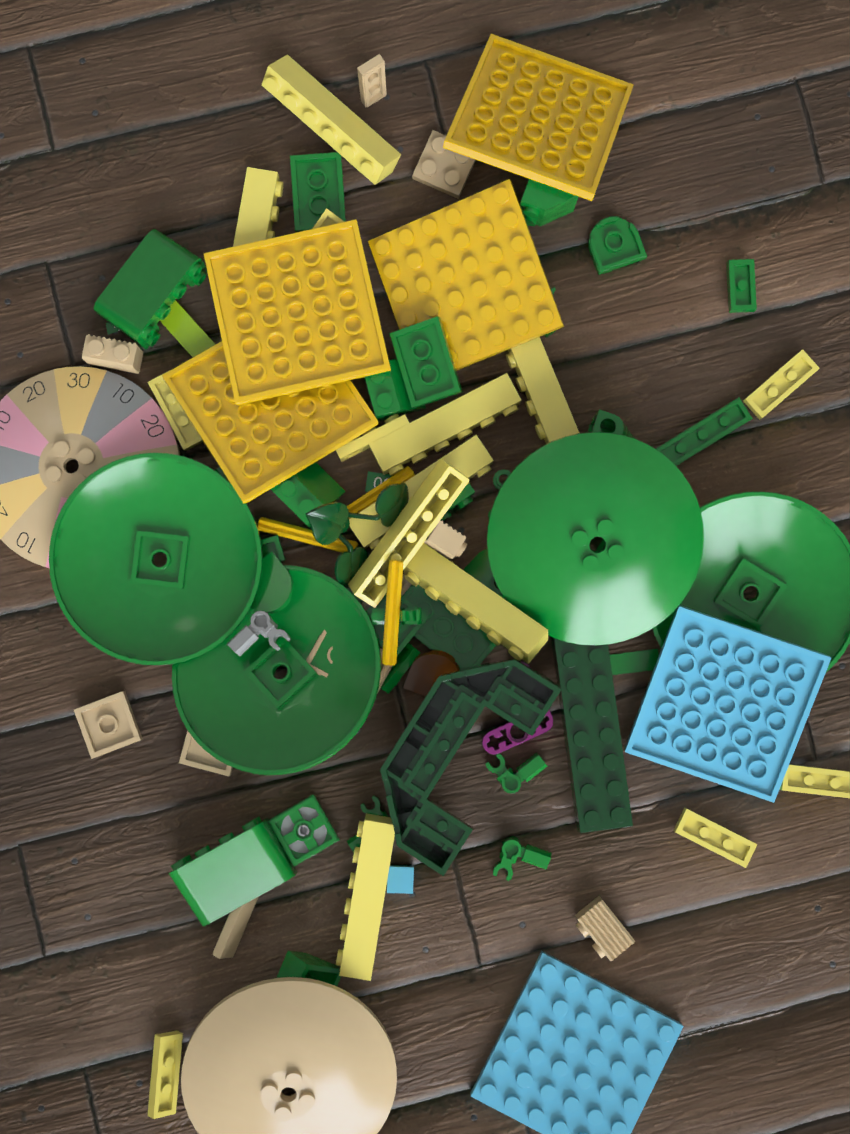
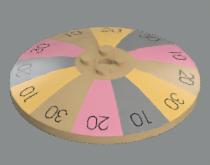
M81 366L58 368L40 373L27 379L6 394L0 401V540L21 557L49 568V546L56 519L69 496L89 475L101 467L127 456L144 453H168L180 456L176 435L163 410L155 400L132 381L118 374L98 368ZM72 459L77 460L79 464L78 470L75 473H68L66 470L68 461Z

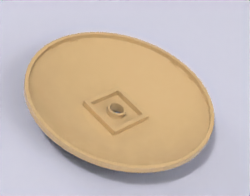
M298 977L274 978L253 983L233 992L217 1003L204 1016L193 1032L185 1051L181 1073L184 1106L198 1134H377L390 1113L397 1085V1067L394 1050L390 1038L377 1016L358 998L335 985L319 980ZM286 1087L295 1089L296 1093L286 1096L281 1091Z

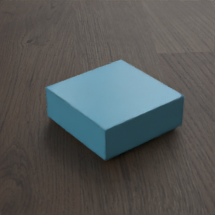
M390 865L387 893L413 894L414 866Z

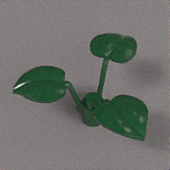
M406 483L389 485L380 492L375 503V510L378 513L376 515L350 513L347 506L341 502L327 503L305 514L317 542L322 545H328L339 538L346 545L348 551L342 552L335 564L337 582L346 589L350 588L349 582L369 557L364 548L356 547L353 549V546L341 534L349 528L350 521L348 518L375 521L381 519L383 526H391L408 503L409 493Z

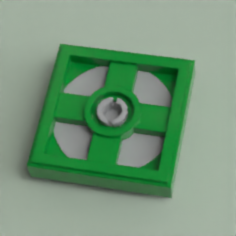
M315 794L310 795L268 820L293 866L300 864L340 840Z

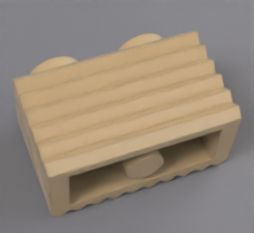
M88 334L85 338L82 359L88 365L139 374L144 352L136 343L132 344L131 342L127 343L126 341L111 340L110 338L106 339L105 337L101 338L100 336L96 337L95 335L91 336Z
M439 521L424 541L425 544L447 559L460 557L467 546V543L464 542L466 536L461 535V532L457 533L456 529L453 530L452 526L448 527V524H444L443 521Z
M600 896L596 897L575 915L579 921L575 924L584 937L588 935L592 937L595 941L592 947L601 958L607 956L610 961H613L635 943L633 937Z

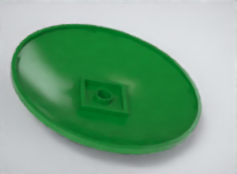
M585 432L565 436L549 442L528 455L515 467L501 486L490 513L487 530V548L491 571L505 600L548 629V636L580 645H607L626 641L651 630L665 620L680 605L689 592L700 567L704 544L701 510L697 498L682 472L672 461L650 445L635 438L610 432ZM594 537H601L605 540V545L603 549L594 551L589 546L590 541Z
M144 453L127 456L101 467L89 475L72 492L63 505L52 531L49 546V572L52 588L61 610L70 624L90 644L108 655L127 662L141 665H168L184 662L210 651L222 643L240 625L251 608L260 584L262 545L257 524L247 503L243 504L231 483L210 467L183 456L168 453ZM158 552H163L167 556V563L163 567H158L154 563V556Z
M764 491L741 492L717 498L701 506L700 510L704 529L702 559L696 578L680 605L829 655L831 660L826 670L827 672L840 659L850 644V544L845 535L836 524L815 507L799 499L779 493ZM748 586H754L757 589V595L753 599H745L743 596V592ZM676 609L660 624L652 628L661 649Z
M284 565L294 581L292 598L289 604L281 611L272 614L268 613L278 625L277 629L284 630L290 636L289 641L282 636L276 639V644L280 647L279 651L269 644V637L264 638L261 634L258 635L259 639L240 657L227 645L246 625L249 626L251 624V617L255 611L250 608L240 625L222 643L198 657L172 664L174 699L186 729L206 752L224 764L238 770L261 775H283L299 772L320 764L335 755L357 734L375 702L380 684L381 654L374 626L363 606L351 592L331 577L309 568ZM324 630L326 635L310 664L328 674L327 678L323 675H318L306 661ZM331 647H333V649L330 652V658L333 661L332 664L329 662L327 658L328 650ZM280 666H286L288 670L286 677L276 679V669Z

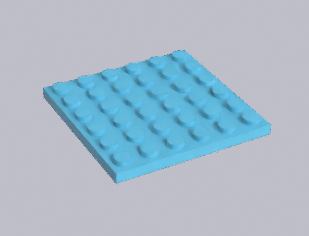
M679 605L676 608L624 751L774 803L831 657Z
M541 951L470 1094L476 1100L542 1134H631L684 1026L671 1017Z

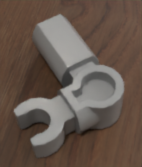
M257 611L251 617V624L249 626L246 625L227 645L240 657L259 639V634L264 638L269 637V644L277 651L280 650V647L276 644V639L282 636L289 641L290 636L284 630L277 629L278 625L268 613Z

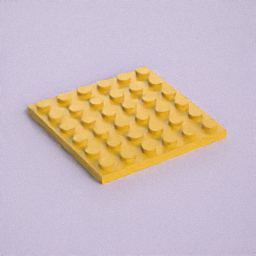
M491 34L444 140L443 148L592 201L634 84Z
M510 179L368 241L399 330L437 316L440 317L456 371L564 327Z
M357 219L203 253L236 405L391 371Z
M222 341L162 375L163 380L243 504L250 502L378 425V420L351 380L236 405Z

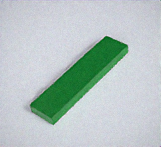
M738 397L657 447L656 450L677 466L753 418Z

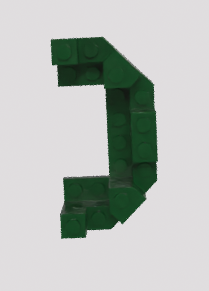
M515 658L441 674L380 769L397 846L444 876L471 834L473 827L428 799L429 794L485 706L532 736L562 690L560 686Z

